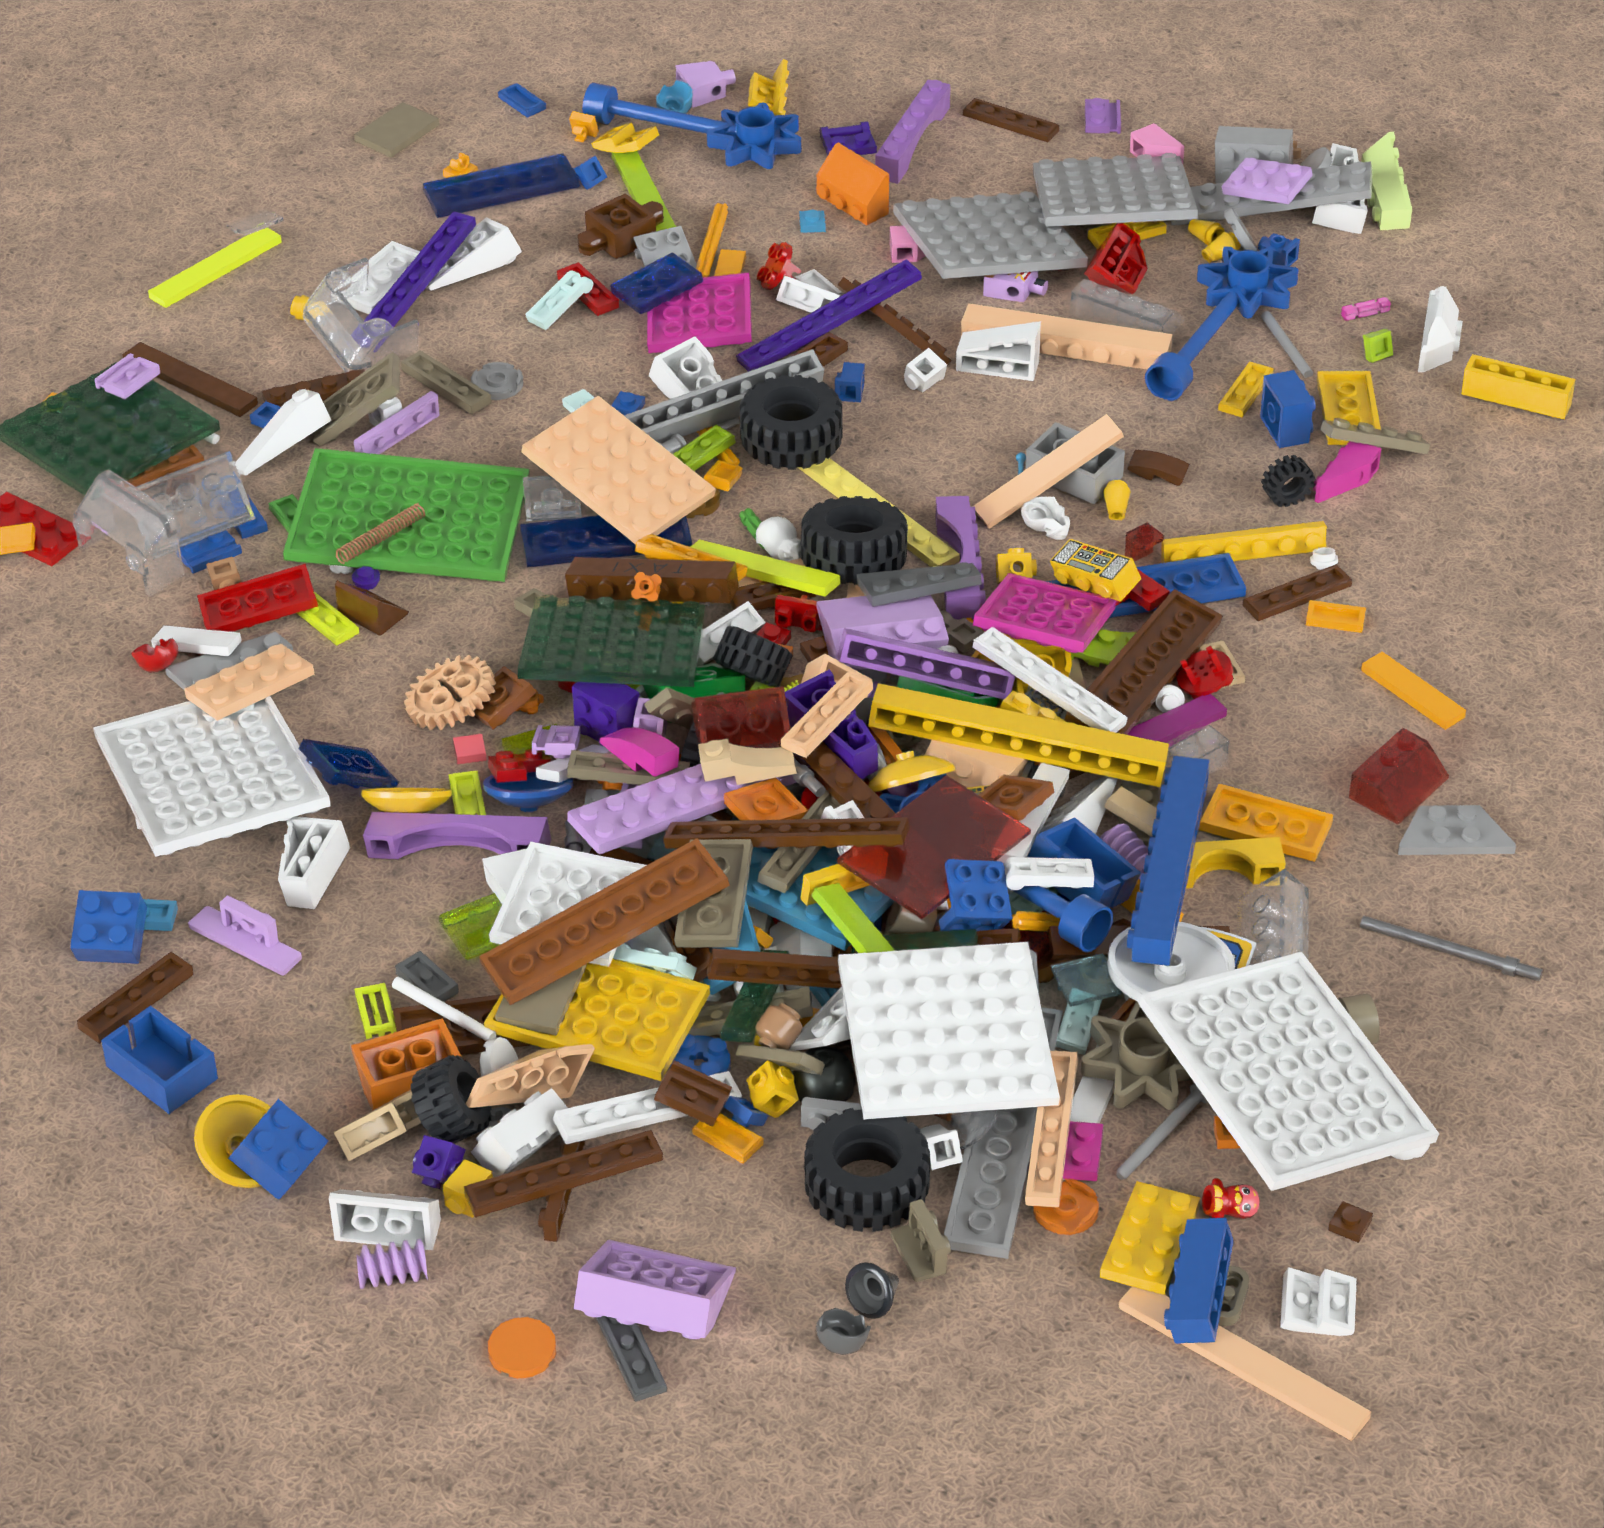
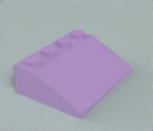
M931 595L872 607L866 596L816 602L829 656L838 661L837 655L844 628L934 649L948 645L949 638L943 616ZM843 663L854 670L867 669L865 667Z
M607 1240L579 1270L574 1309L584 1311V1314L590 1317L607 1316L616 1318L617 1322L621 1324L633 1325L639 1323L647 1325L651 1330L657 1332H667L669 1330L679 1332L688 1339L705 1338L714 1327L736 1268Z

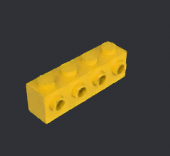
M1472 354L1464 370L1461 394L1565 420L1572 404L1576 379Z

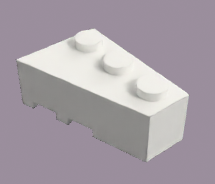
M552 1088L543 1094L539 1091L524 1102V1107L518 1111L513 1109L500 1120V1123L494 1127H488L476 1137L478 1144L471 1153L482 1167L493 1172V1177L509 1173L560 1135L553 1117L555 1111L567 1109L568 1107Z

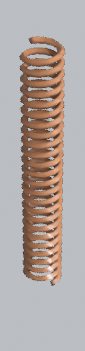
M416 503L367 531V533L341 546L336 550L337 560L341 564H345L348 560L355 558V556L362 554V552L364 553L365 550L371 549L375 544L378 545L382 540L385 541V539L392 537V535L412 525L415 521L422 519V517L424 518L425 511L423 507ZM338 551H339V555H340L341 559H342L343 561H345V562H342V561L340 560V558H339V556H338Z

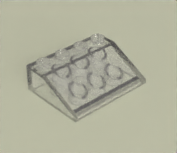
M230 451L127 490L151 559L256 519L238 467Z

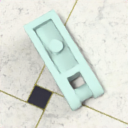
M573 270L567 272L525 314L528 322L547 330L583 293L587 294L592 290L593 281L585 276L581 278L580 274Z
M625 943L617 947L613 957L616 960L690 980L694 979L697 970L696 967L686 962L687 957L679 953L669 952L668 956H665L662 952L647 947L643 952L631 949Z

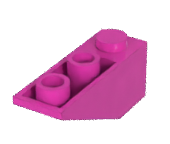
M1351 441L1345 447L1342 446L1335 460L1328 463L1323 475L1318 476L1314 482L1315 502L1320 503L1368 483L1379 469L1381 448Z

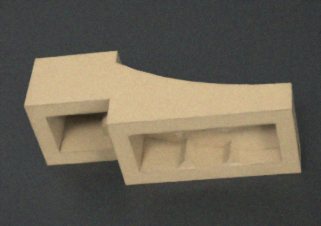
M728 739L712 740L708 743L698 744L705 782L735 776L737 785L797 774L793 752L782 747H743L730 744Z
M411 1090L334 1131L348 1161L407 1132L408 1129L421 1123L412 1102Z

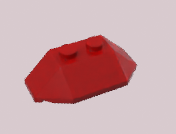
M1117 223L1094 254L1084 274L1093 284L1099 285L1105 290L1134 294L1148 269L1144 252L1140 246V235L1126 224Z

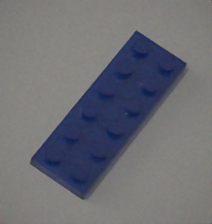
M562 153L423 183V192L437 218L451 215L453 211L463 213L579 188L580 185L577 174L565 154Z
M600 515L520 524L527 568L572 563L575 557L616 558L643 555L635 552L636 544ZM686 516L657 535L688 547L692 546Z

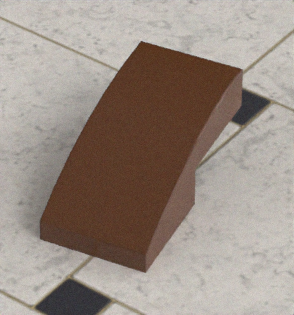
M1135 450L1127 470L1146 480H1152L1154 475L1174 485L1180 486L1190 464L1167 454L1148 450Z

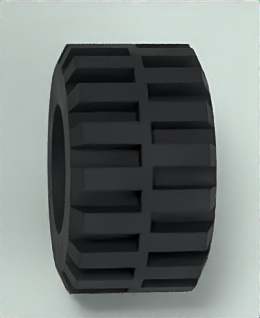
M727 626L713 659L717 664L744 674L745 677L777 688L780 687L793 655L788 649L736 626Z
M450 1055L417 1071L413 1075L411 1084L412 1102L424 1128L427 1129L432 1137L454 1144L483 1131L489 1126V1121H491L492 1117L491 1106L469 1108L466 1105L470 1093L480 1076L476 1069L466 1059L463 1060L461 1056Z

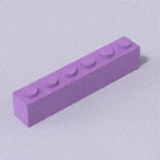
M847 628L843 630L837 655L839 662L1000 699H1005L1011 693L1015 679L1013 674L995 662Z

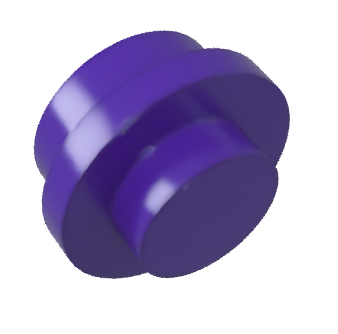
M363 566L353 572L352 581L356 586L370 590L379 583L380 573L377 569Z

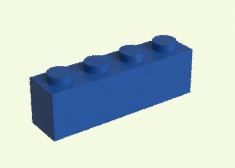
M1226 1218L1187 1219L1185 1232L1180 1234V1257L1176 1258L1174 1262L1175 1282L1170 1284L1169 1287L1170 1308L1166 1309L1164 1313L1165 1327L1167 1330H1171L1175 1344L1210 1343L1216 1340L1234 1242Z

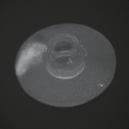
M997 1110L952 1113V1119L949 1122L947 1121L944 1128L948 1131L956 1129L960 1149H965L978 1142L990 1130L995 1122Z

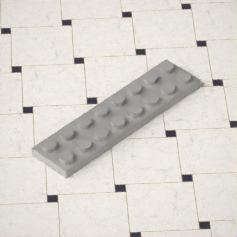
M1371 161L1312 169L1313 176L1290 204L1225 195L1222 191V185L1225 182L1216 184L1206 183L1202 186L1190 187L1198 209L1197 219L1205 221L1226 219L1224 212L1230 208H1233L1237 215L1241 217L1372 198ZM1192 219L1171 220V224H1189Z

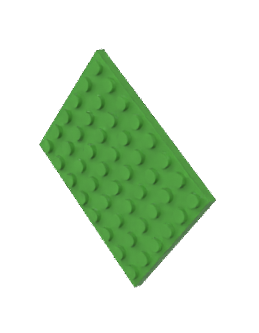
M315 448L283 551L284 560L353 568L369 566L378 570L505 582L530 478V469ZM416 503L423 507L425 511L424 518L422 517V519L415 521V523L405 527V529L395 533V535L385 539V541L382 540L378 545L375 544L374 547L372 546L371 549L365 550L364 553L362 552V554L355 556V558L348 560V562L341 559L338 551L340 560L345 562V564H341L337 560L336 550L341 546L367 533V531Z

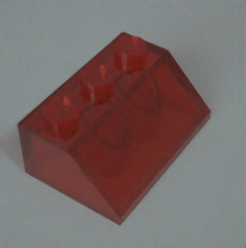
M784 686L697 697L691 702L695 732L699 744L708 743L712 740L728 739L730 744L743 747L778 748L781 747V738L790 730Z
M1402 728L1352 773L1349 799L1398 825L1449 778V774L1428 740Z

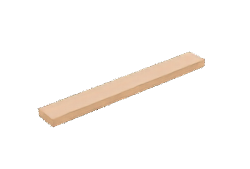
M1132 1286L1119 1300V1309L1173 1339L1171 1330H1167L1164 1323L1165 1310L1170 1308V1297ZM1219 1325L1215 1342L1181 1343L1350 1441L1356 1437L1370 1419V1410Z

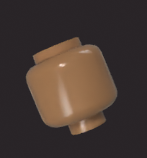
M780 1003L779 1006H769L755 1026V1032L761 1038L758 1043L763 1047L789 1050L803 1029L802 1023L799 1021L801 1019L800 1014L783 1003Z

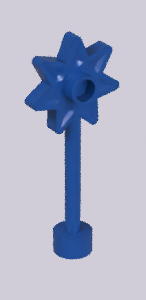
M595 82L588 86L584 95L582 113L595 116L596 122L608 125L615 115L705 133L707 134V146L709 148L725 150L726 165L730 167L751 160L765 169H772L775 155L799 154L802 152L801 137L795 134L799 131V116L796 114L774 116L766 103H759L755 107H748L739 112L724 109L721 111L722 121L618 100V92L614 86Z
M1229 246L1223 248L1222 263L1198 265L1197 281L1209 287L1206 294V305L1210 307L1216 306V308L1178 354L1172 352L1163 353L1148 368L1145 373V383L1150 392L1157 397L1169 401L1178 399L1193 381L1191 362L1236 307L1241 315L1247 319L1253 317L1260 305L1288 309L1290 302L1288 288L1297 285L1298 268L1272 264L1273 250L1271 248H1264L1257 252L1253 250L1237 251Z
M926 778L916 793L908 797L888 793L880 795V798L899 817H908L910 828L945 862L948 859H954V856L960 860L993 861L991 860V855L978 848L986 843L983 826L970 820L974 814L970 812L968 802L976 797V793L965 792L943 797L933 778ZM893 856L891 857L893 871L900 875L908 872ZM1024 886L1020 890H1012L1059 918L1058 932L1060 937L1084 952H1091L1100 946L1111 929L1113 922L1112 910L1086 894L1080 895L1071 902H1068L1047 888L1040 886Z

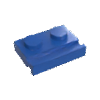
M222 525L173 545L176 556L186 567L190 568L193 574L206 569V564L242 554L240 544L237 545L235 543V539Z

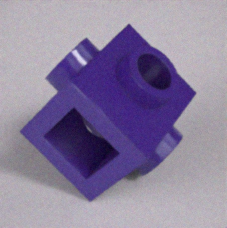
M424 1135L420 1149L417 1150L413 1158L412 1173L423 1178L421 1184L440 1189L441 1185L448 1180L462 1163L466 1149L452 1142Z

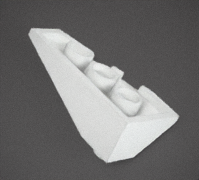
M486 217L474 227L464 242L427 285L426 289L432 291L502 267L503 265H508L516 259V256L522 250L508 227Z

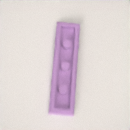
M430 391L354 440L355 452L381 454L439 416L438 394Z

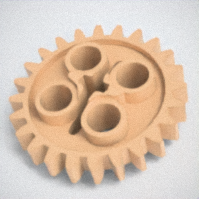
M458 655L452 662L449 658H446L445 664L440 665L437 662L435 663V669L427 668L425 669V676L416 677L419 682L410 684L412 691L405 693L408 699L404 700V704L410 719H412L415 725L419 724L420 728L423 729L428 726L429 730H433L437 725L442 730L448 723L452 728L455 725V721L459 720L464 723L465 716L474 717V710L483 709L482 702L491 700L488 694L495 692L493 685L496 684L495 676L486 661H481L478 656L472 660L471 656L467 655L462 660L460 655Z

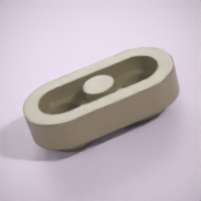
M1229 1266L1221 1307V1311L1227 1312L1220 1313L1219 1326H1230L1240 1319L1247 1297L1249 1275L1245 1270L1237 1266Z

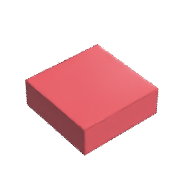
M482 734L453 738L457 764L487 760Z

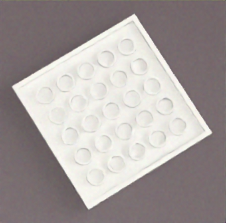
M1028 942L839 955L838 966L863 1119L1054 1106L1059 1104L1060 1097Z

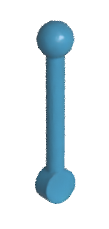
M1022 452L1016 455L1018 475L1024 471V462L1026 460V455Z

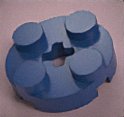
M688 1034L674 1058V1061L707 1076L730 1072L731 1057L727 1049V1043L721 1038ZM703 1059L705 1062H701L700 1066H696L693 1060Z

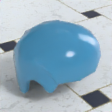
M676 80L670 87L664 85L656 96L657 108L686 114L692 107V88L688 83Z

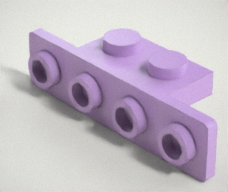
M228 895L219 902L221 912L206 906L188 922L191 930L282 976L286 975L302 959L301 952L278 941L276 920Z

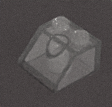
M523 477L526 522L582 518L580 499L553 477Z
M1211 725L1189 730L1167 742L1169 748L1165 769L1172 766L1174 756L1209 759V775L1227 766L1230 740Z

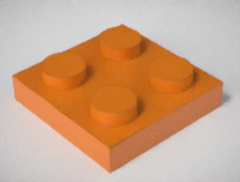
M771 778L724 793V804L740 821L802 819L808 812L777 778Z

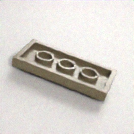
M394 352L390 353L323 401L332 421L313 432V441L318 446H323L327 442L335 440L341 432L348 427L355 426L365 415L373 413L378 406L387 400L393 399L400 391V357Z
M751 839L699 840L728 877L730 886L678 914L674 938L676 947H738L753 850Z

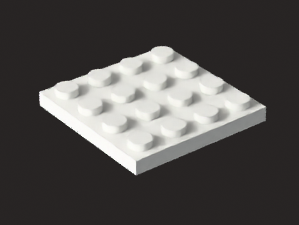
M530 842L490 931V942L503 944L647 865ZM617 947L589 963L609 967Z

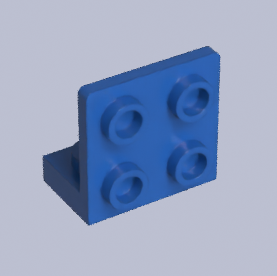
M948 859L945 862L951 908L939 919L940 932L1003 929L1013 919L1003 862Z

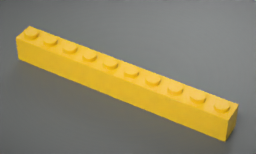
M880 683L877 684L872 700L868 723L869 727L1161 787L1169 748L1168 743Z

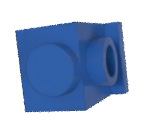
M1273 233L1269 238L1266 236L1261 238L1258 250L1271 248L1273 250L1272 264L1291 266L1298 260L1300 239L1289 240L1282 235Z
M844 362L842 372H837L835 392L841 401L861 403L865 384V364Z

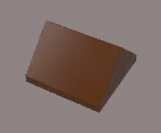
M339 580L335 583L338 611L352 622L379 636L409 613L408 610L367 589Z

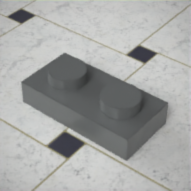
M421 951L395 965L397 976L443 1002L459 993L458 984Z

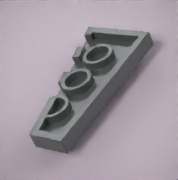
M966 562L956 565L857 574L858 586L872 607L982 584L981 574L973 563Z

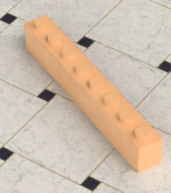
M969 303L961 321V336L963 332L1041 321L1039 353L1148 370L1159 355L1171 352L1173 334Z

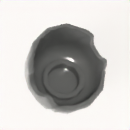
M838 1308L824 1311L816 1325L819 1341L827 1350L840 1355L852 1354L860 1350L865 1344L871 1326H865L863 1315L854 1316L852 1313Z

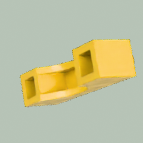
M1280 837L1196 842L1186 889L1193 888L1196 880L1204 873L1219 869L1238 872L1248 878L1253 885L1284 883L1286 861Z

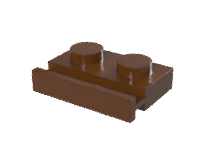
M673 1060L670 1069L667 1071L655 1094L654 1100L713 1127L731 1093L732 1086Z

